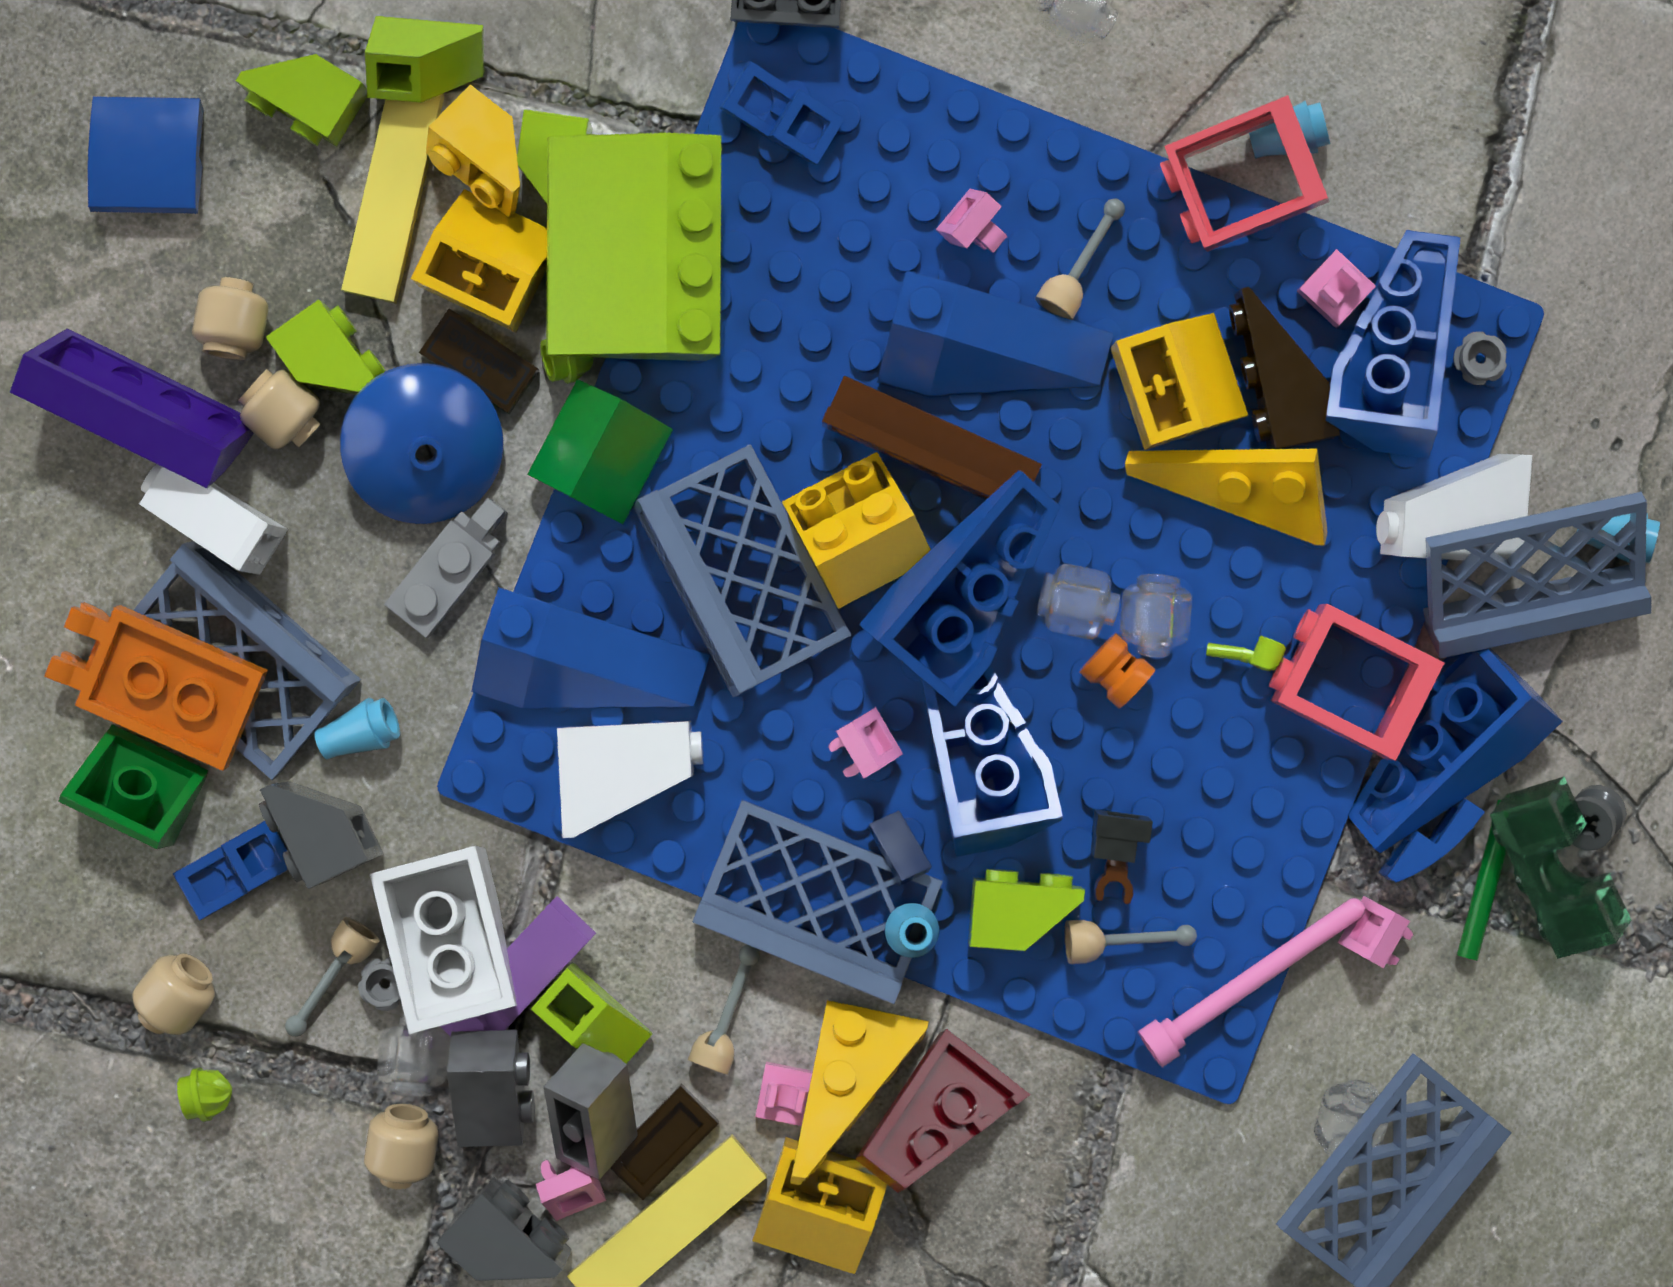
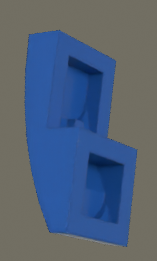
M752 61L746 63L719 108L754 131L814 165H818L845 120L844 117L803 90L793 89Z
M1468 799L1461 800L1447 810L1429 838L1418 831H1414L1400 840L1378 873L1388 880L1399 882L1426 869L1453 849L1471 831L1485 811Z
M263 821L222 844L221 847L174 872L173 876L198 920L201 921L286 872L288 868L285 864L283 853L287 849L278 833H273L266 822Z

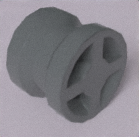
M1590 785L1582 789L1563 810L1560 819L1562 833L1577 848L1586 851L1598 850L1606 846L1625 823L1627 815L1625 803L1620 795L1611 788L1602 785ZM1592 822H1597V823H1596L1597 826L1592 825L1591 823H1592Z

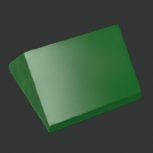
M577 379L527 475L624 525L673 429L626 401Z
M112 724L62 791L58 802L155 849H161L175 844L207 778L208 770Z

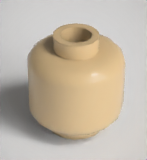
M222 277L220 286H209L199 293L192 334L198 342L203 344L202 351L204 353L224 359L245 360L247 353L254 352L262 346L269 307L263 297L252 292L253 283L237 278Z
M266 369L238 400L244 406L240 413L243 424L272 449H281L290 441L297 447H300L320 425L313 417L319 409L320 399L305 384L297 382L288 370L282 369L272 374Z
M188 954L166 955L158 958L137 984L132 994L134 1006L138 1011V1019L141 1024L156 1034H163L165 1032L172 1035H181L190 1031L209 1008L215 997L212 984L213 978L209 969L200 960Z
M393 1104L388 1106L384 1112L378 1113L369 1123L364 1155L365 1167L372 1175L380 1179L382 1185L392 1189H406L412 1183L424 1180L432 1173L438 1142L437 1125L428 1117V1113L418 1106L411 1104Z

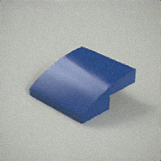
M93 96L88 146V207L90 212L198 214L203 171L199 151L204 108L200 98Z

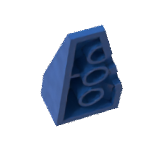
M1018 470L899 578L859 625L953 706H956L991 665L998 649L995 646L997 638L1007 616L1012 618L1019 602L1015 597L1027 570L1034 567L1060 509V505L1027 475Z
M1491 648L1446 657L1442 661L1444 665L1396 761L1387 759L1379 761L1352 806L1348 817L1379 853L1390 848L1525 759L1563 722L1538 693Z
M991 665L956 706H953L921 678L956 857L1010 847L1062 821L1063 816L1052 765L1043 750H1040L1018 709L1014 708L1000 685L998 676Z

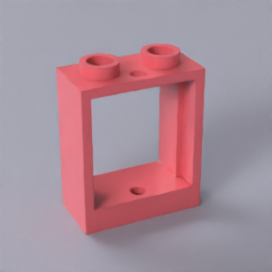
M1288 95L1164 146L1169 160L1161 162L1160 166L1171 193L1181 190L1189 210L1180 213V217L1191 244L1201 240L1207 252L1329 203L1328 196ZM1275 123L1302 196L1213 231L1186 159Z
M1329 604L1318 605L1315 612L1307 609L1293 636L1300 643L1291 661L1283 658L1270 680L1269 687L1276 690L1271 702L1384 759L1396 761L1444 662ZM1331 625L1409 663L1375 734L1297 696Z

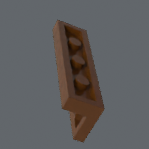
M847 376L843 377L830 407L828 406L822 419V427L985 500L1018 470L1022 471L1034 482L1042 465L1037 461Z

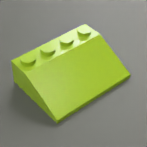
M638 133L549 136L547 138L546 356L707 361L720 355L721 135Z

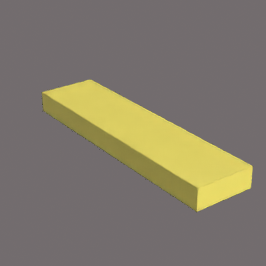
M443 94L424 102L385 99L341 290L343 292L389 303H397L430 161L429 155L426 154L428 127L441 114L444 101Z
M731 1134L571 1270L567 1275L568 1279L575 1287H639L765 1180L767 1174L735 1136Z

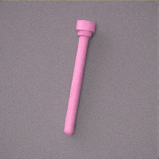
M1357 898L1347 900L1173 1021L1166 1018L1160 1023L1156 1019L1137 1031L1141 1040L1157 1063L1163 1068L1180 1056L1178 1050L1186 1045L1185 1038L1360 919L1365 913L1364 903Z

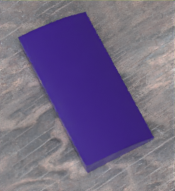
M68 328L23 354L10 393L205 488L212 485L225 472L254 434L241 421L240 412Z

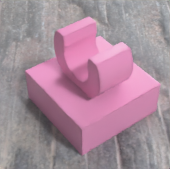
M969 189L936 228V231L950 244L968 248L974 242L981 249L986 250L987 248L992 253L996 251L1007 237L997 225L990 221L1002 206L987 192Z
M1336 249L1297 292L1336 328L1366 298L1376 285Z
M876 707L837 730L836 732L839 737L831 741L828 746L831 752L845 747L854 761L852 765L843 770L845 777H852L861 773L862 777L865 778L903 754Z
M1363 896L1361 901L1365 906L1364 915L1345 928L1337 943L1382 968L1386 964L1397 965L1399 958L1392 953L1401 937L1411 940L1413 933L1407 927L1410 921Z
M766 1062L755 1117L802 1126L812 1070Z
M548 1160L541 1163V1173L545 1180L536 1184L541 1203L556 1221L606 1201L601 1183L597 1178L573 1166L568 1171L556 1175L554 1167Z

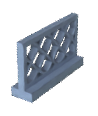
M751 444L659 491L655 490L639 498L634 504L633 508L733 698L851 636ZM745 461L755 480L749 500L720 491L725 470ZM717 475L713 488L699 484ZM688 489L710 496L702 524L681 518L671 498ZM759 490L768 506L756 502ZM717 498L746 508L738 536L708 527ZM753 510L775 518L780 530L774 548L745 539ZM686 528L699 532L696 544H694ZM705 535L735 544L727 572L705 565L700 555ZM784 538L792 553L781 550ZM742 546L771 555L763 584L733 575ZM778 558L799 564L805 578L799 596L770 586ZM712 576L724 580L721 592H719ZM731 582L760 591L752 620L730 613L725 600ZM809 587H811L818 602L806 598ZM767 594L797 603L788 632L759 623ZM806 606L824 612L834 633L818 641L796 635L803 607ZM737 624L749 628L746 640L741 634ZM756 630L785 639L780 660L763 670H760L750 651ZM793 642L807 646L789 656Z
M1642 492L1426 537L1428 607L1423 608L1424 625L1439 659L1651 614L1652 597L1645 586L1647 501ZM1630 514V521L1615 536L1602 530L1613 517ZM1570 526L1579 529L1561 548L1548 541L1558 529ZM1520 538L1525 541L1508 559L1494 552L1505 540ZM1592 538L1605 544L1588 562L1574 556ZM1463 549L1471 553L1454 571L1442 565L1441 554ZM1538 549L1552 556L1535 574L1521 567ZM1618 553L1629 558L1628 565L1602 570ZM1484 561L1496 566L1498 569L1482 585L1468 579ZM1565 564L1578 571L1572 577L1549 581ZM1511 576L1525 582L1521 588L1495 593ZM1458 587L1472 594L1468 599L1443 604Z
M195 541L183 543L170 559L171 565L133 611L154 620L161 619V623L172 627V619L197 617L199 638L210 645L208 616L226 615L235 623L237 645L215 647L228 653L238 652V657L249 662V652L267 651L276 659L278 680L264 681L261 689L279 688L282 718L255 719L253 706L245 726L246 737L243 734L241 735L236 748L273 780L277 778L313 735L315 730L318 729L338 703L351 693L361 679L232 566ZM179 576L195 588L197 610L171 612L169 588ZM207 600L217 609H207ZM159 601L160 612L149 613ZM247 635L258 644H248ZM287 670H289L298 679L288 680ZM307 686L323 700V703L312 716L292 717L289 687ZM304 724L294 736L293 725ZM256 727H283L284 749L274 761L258 748Z
M742 799L693 918V923L892 1004H895L902 981L912 959L900 955L897 965L894 966L874 958L866 938L884 931L886 922L863 931L851 903L881 890L890 913L895 910L887 887L897 882L894 877L883 881L878 867L891 872L883 856ZM749 814L768 822L777 840V844L748 855L740 837L747 815ZM778 827L798 835L784 841ZM806 838L818 842L828 864L798 876L787 846ZM737 844L742 859L728 864L734 847ZM828 847L845 853L847 856L833 861ZM781 850L793 879L763 891L751 861ZM855 859L870 863L878 884L848 896L836 867ZM745 864L757 894L738 902L716 894L724 873ZM831 870L843 899L813 911L801 882ZM924 874L911 881L928 887L921 905L931 910L943 881ZM796 885L807 914L789 922L775 918L766 897ZM760 900L765 913L746 905ZM846 905L858 934L840 942H834L825 938L816 917ZM810 920L815 933L797 927V925ZM913 923L908 938L905 933L907 941H919L924 929L922 924ZM861 940L866 954L847 946Z
M1412 1053L1276 1225L1355 1287H1389L1510 1136L1511 1132L1422 1059ZM1422 1074L1427 1078V1100L1407 1104V1090ZM1441 1091H1443L1446 1094V1096H1441ZM1461 1106L1463 1109L1449 1127L1444 1131H1440V1110ZM1427 1114V1135L1406 1139V1118ZM1393 1121V1142L1372 1147V1134L1379 1125ZM1427 1149V1154L1413 1172L1406 1174V1153ZM1393 1156V1177L1372 1182V1161ZM1359 1164V1185L1338 1190V1177L1348 1166ZM1393 1191V1197L1378 1215L1372 1216V1196ZM1359 1199V1219L1338 1224V1204ZM1325 1207L1324 1228L1303 1232L1298 1228L1311 1210ZM1359 1234V1239L1342 1260L1338 1259V1238ZM1325 1242V1248L1319 1243Z

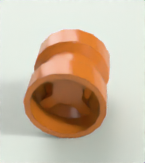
M1114 633L1080 669L1079 673L1090 683H1099L1107 690V699L1120 709L1142 688L1156 669L1144 658H1135L1128 651V643L1117 633Z

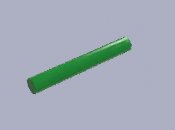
M1497 800L1457 951L1458 956L1478 961L1518 811V804Z

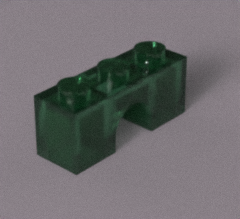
M1563 776L1506 794L1490 813L1492 832L1499 845L1505 847L1514 866L1517 886L1523 894L1528 896L1537 915L1538 930L1542 938L1550 942L1557 959L1617 943L1632 920L1610 873L1590 878L1574 875L1562 865L1557 854V850L1571 846L1587 825L1565 777Z

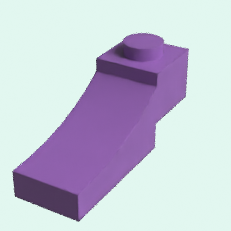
M556 896L507 948L517 1006L440 1027L450 1037L451 1032L505 1030L591 940L596 932Z

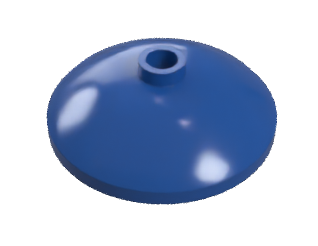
M429 363L408 364L395 367L378 375L368 382L355 396L347 409L342 423L340 453L345 473L353 489L374 510L389 518L405 523H437L456 517L461 511H467L489 490L498 474L502 461L503 431L492 402L485 392L470 378L456 370L441 365ZM428 444L433 446L435 454L431 459L422 461L416 458V450L421 445Z

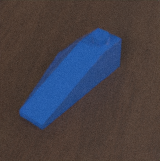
M1406 230L1379 280L1378 287L1365 311L1360 315L1349 341L1333 366L1326 421L1373 451L1429 459L1438 431L1461 237Z
M906 270L877 383L929 397L964 393L981 394L998 393V391L1099 387L1114 333L963 285Z
M498 587L481 640L471 692L520 708L694 707L711 655Z

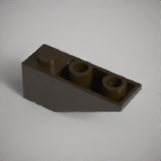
M1241 288L1234 295L1236 303L1229 305V317L1235 337L1243 335L1247 357L1240 358V366L1246 389H1255L1259 410L1252 411V423L1258 443L1266 441L1267 449H1290L1331 440L1340 436L1339 428L1326 421L1330 390L1328 380L1251 288Z

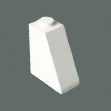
M1497 454L1384 500V511L1380 513L1376 525L1377 539L1381 543L1380 554L1426 558V537L1528 516L1532 455ZM1520 538L1505 540L1494 552L1508 559L1525 541ZM1463 549L1441 554V559L1464 561L1471 553Z
M158 464L150 470L141 486V491L146 493L139 503L142 507L238 571L260 575L288 531L284 526L213 483L208 488H205Z
M691 721L557 728L562 837L573 838L693 776V765L703 764L702 732H692Z

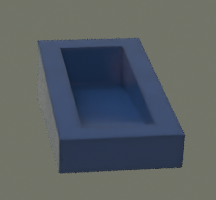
M899 810L869 824L868 828L898 886L930 871L931 864Z

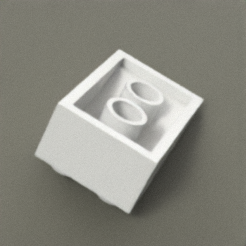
M472 846L370 874L409 1034L517 1006L499 901L485 848Z

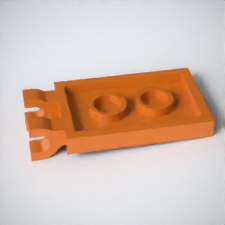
M86 602L81 603L80 608L76 606L71 607L64 628L95 639V644L87 662L67 651H63L60 657L52 656L44 677L80 690L75 706L219 770L224 771L228 768L268 670L122 605L114 607L110 617L101 609Z

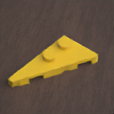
M1317 449L1128 451L1125 468L1126 474L1314 545H1325L1328 531Z
M827 1000L790 1181L791 1184L801 1186L803 1181H806L811 1174L815 1173L827 1158L828 1152L859 1119L874 1100L876 1093L883 1085L889 1082L897 1072L901 1062L914 1046L923 1040L929 1021Z

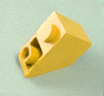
M470 84L428 127L426 154L429 155L431 162L439 171L448 176L455 175L469 186L473 195L480 203L491 209L496 207L510 218L516 211L520 190L513 118Z

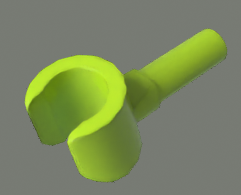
M1259 636L1254 651L1244 647L1208 643L1206 656L1239 660L1264 671H1272L1280 664L1286 648L1285 645L1277 641Z

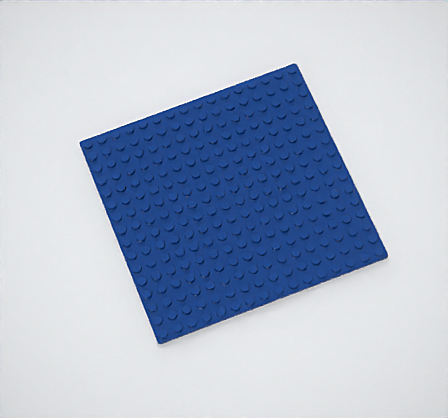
M738 22L694 134L721 135L720 355L707 361L605 358L594 386L626 401L673 429L637 500L655 490L659 491L749 444L752 445L781 503L803 489L847 468L852 463L878 452L822 427V419L828 406H831L844 376L1041 463V468L1034 483L1060 505V509L1034 567L1029 568L1015 597L1019 602L1012 618L1007 616L997 638L995 646L998 649L991 667L998 676V681L1014 708L1018 709L1024 719L1026 727L1040 750H1043L1052 765L1063 820L1010 847L956 857L921 677L859 625L899 578L838 609L851 634L850 637L734 698L711 656L694 707L520 708L473 692L438 781V791L447 798L701 898L704 895L742 799L881 856L883 855L868 826L870 823L899 810L932 866L926 874L943 881L931 909L939 924L938 940L928 953L911 959L904 978L1224 1104H1232L1240 1095L1289 968L1185 1038L1186 1045L1178 1050L1180 1056L1163 1068L1151 1055L1137 1031L1155 1019L1159 1023L1166 1018L1173 1021L1304 931L1373 753L1271 702L1276 690L1269 687V683L1275 670L1264 671L1239 660L1206 656L1208 643L1244 647L1254 651L1259 636H1264L1285 645L1286 651L1283 658L1291 661L1300 643L1293 636L1307 609L1315 612L1318 605L1329 604L1415 647L1425 622L1423 608L1428 607L1426 558L1380 554L1381 543L1377 539L1376 525L1380 513L1384 511V500L1489 458L1543 320L1544 310L1535 302L1456 272L1438 431L1429 459L1373 451L1340 429V436L1331 440L1290 448L1317 449L1328 533L1325 545H1314L1126 474L1125 461L1128 451L1267 449L1266 441L1258 443L1253 428L1252 411L1259 410L1255 389H1246L1241 373L1240 358L1247 357L1243 335L1235 337L1230 322L1229 305L1236 303L1234 295L1241 288L1250 287L1328 380L1330 386L1333 366L1349 341L1360 315L1365 311L1378 287L1379 280L1396 248L1304 212L1207 252L1201 240L1191 244L1187 236L1180 213L1189 209L1182 191L1179 190L1171 193L1160 166L1161 162L1169 160L1165 157L836 28ZM747 62H754L793 89L803 90L845 118L818 165H814L788 151L719 109ZM1189 167L1213 231L1282 204ZM969 189L987 192L1002 206L990 221L997 225L1007 237L994 253L987 248L986 250L981 249L974 242L968 248L950 244L936 231V228ZM1115 198L1123 202L1125 213L1120 219L1113 221L1078 279L1082 287L1083 299L1073 321L1114 333L1110 345L1111 348L1117 340L1168 323L1214 313L1248 416L1144 450L1111 349H1109L1099 387L998 391V393L948 394L947 396L929 397L877 383L906 270L963 285L1048 312L1037 303L1035 297L1048 279L1070 273L1104 217L1105 203ZM1337 249L1376 287L1335 328L1297 290ZM1480 331L1489 336H1496L1504 343L1507 351L1505 361L1507 366L1503 375L1496 381L1487 380L1483 385H1473L1463 379L1461 370L1455 368L1453 356L1455 349L1463 344L1462 340L1465 336L1472 332ZM1481 353L1477 354L1476 361L1480 364L1484 363L1485 356ZM878 452L914 513L930 549L934 548L985 501L983 498ZM745 461L725 470L720 491L749 500L755 480ZM717 475L699 484L713 488ZM554 489L513 592L710 655L634 508H632L624 525ZM688 489L671 498L681 518L702 524L710 496ZM759 490L756 502L768 506ZM717 498L708 527L738 536L746 508ZM753 510L745 539L774 548L780 528L773 516ZM686 528L694 544H696L699 532ZM705 535L700 555L706 566L727 572L735 544ZM784 538L781 550L792 553ZM742 546L733 575L763 584L771 555ZM778 558L770 586L799 596L805 575L799 564ZM1441 559L1442 565L1446 566L1448 559ZM712 576L719 592H721L724 580ZM731 582L725 600L730 613L752 620L760 591ZM809 587L806 598L818 602L811 587ZM767 594L759 623L788 632L797 603ZM806 606L803 607L796 635L818 641L834 633L824 612ZM737 624L741 634L746 640L749 628ZM1331 625L1297 696L1375 734L1403 678L1408 663ZM756 630L750 651L760 670H763L780 660L785 639ZM1114 633H1117L1128 643V651L1135 658H1144L1156 669L1142 688L1120 709L1107 699V690L1099 683H1090L1079 673L1085 663ZM793 642L789 656L807 646ZM876 707L903 754L865 778L862 777L861 773L852 777H845L843 770L852 765L854 761L845 747L831 752L828 746L831 741L839 737L836 732L837 730ZM691 721L692 732H702L703 764L693 765V776L573 838L562 837L557 728ZM1095 810L1149 816L1153 821L1150 843L1137 842L1135 863L1128 862V879L1133 886V897L1129 904L1123 902V885L1117 881H1112L1105 886L1102 901H1098L1094 894L1095 882L1104 873L1107 859L1094 858L1091 854ZM748 814L740 833L748 855L777 844L770 824ZM778 827L784 841L798 835ZM806 838L787 846L798 876L828 864L818 842ZM737 844L734 847L728 864L742 859ZM828 847L833 861L847 856L845 853ZM781 850L751 861L763 891L793 879ZM855 859L836 867L848 896L878 884L870 863ZM744 864L724 873L716 894L736 902L757 894L746 865ZM878 867L883 881L894 877L892 872ZM986 869L1018 871V881L1040 883V873L1073 876L1072 886H1081L1085 889L1084 901L1025 951L970 947L968 943L973 877L985 878ZM831 870L801 882L813 911L843 899ZM909 881L900 886L896 883L887 887V890L896 909L908 903L921 904L928 887L914 881ZM796 885L766 897L775 918L789 922L807 914ZM881 890L851 902L863 931L886 922L891 914ZM760 900L746 905L765 913ZM846 905L816 917L824 937L829 940L840 942L858 934ZM810 920L797 925V927L815 933ZM1069 920L1091 921L1102 930L1104 935L1176 931L1181 925H1190L1196 930L1197 938L1190 946H1182L1177 941L1108 945L1103 953L1094 961L1082 964H1069L1065 949V923ZM913 923L910 924L905 930L907 938ZM885 930L866 938L874 958L894 966L897 965L900 955L889 946ZM861 940L847 946L866 954Z

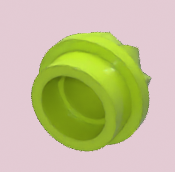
M546 339L541 341V358L545 372L551 382L564 380L566 384L574 383L591 369L594 357L546 356Z
M201 1067L192 1069L189 1076L180 1077L177 1082V1093L184 1117L187 1120L199 1118L202 1122L211 1121L214 1116L224 1111L232 1095V1086L228 1079L218 1070H203Z

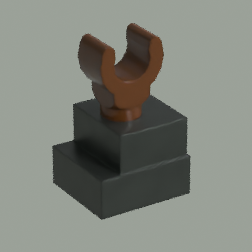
M1095 810L1091 854L1094 858L1107 859L1104 873L1097 878L1094 885V894L1098 901L1103 900L1105 886L1112 881H1117L1123 885V902L1125 904L1131 902L1133 886L1128 879V862L1135 863L1137 842L1150 843L1153 821L1149 816Z

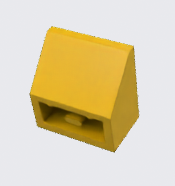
M464 189L433 230L412 274L411 280L419 287L516 333L547 269V228L515 212L509 218L496 207L491 209L484 206L476 199L472 192Z
M1214 313L1168 323L1117 340L1110 348L1144 450L1248 416Z
M878 452L852 463L847 468L782 501L838 609L904 575L931 550L914 513Z
M785 1137L752 1241L855 1274L871 1237L887 1184L855 1159L831 1151L828 1152L827 1158L815 1173L811 1174L806 1181H803L801 1186L791 1184L798 1140Z

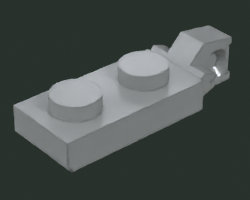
M489 498L484 501L471 518L461 511L454 521L450 520L384 605L424 637L429 638L494 557L493 551L500 541L492 536L491 533L508 512Z

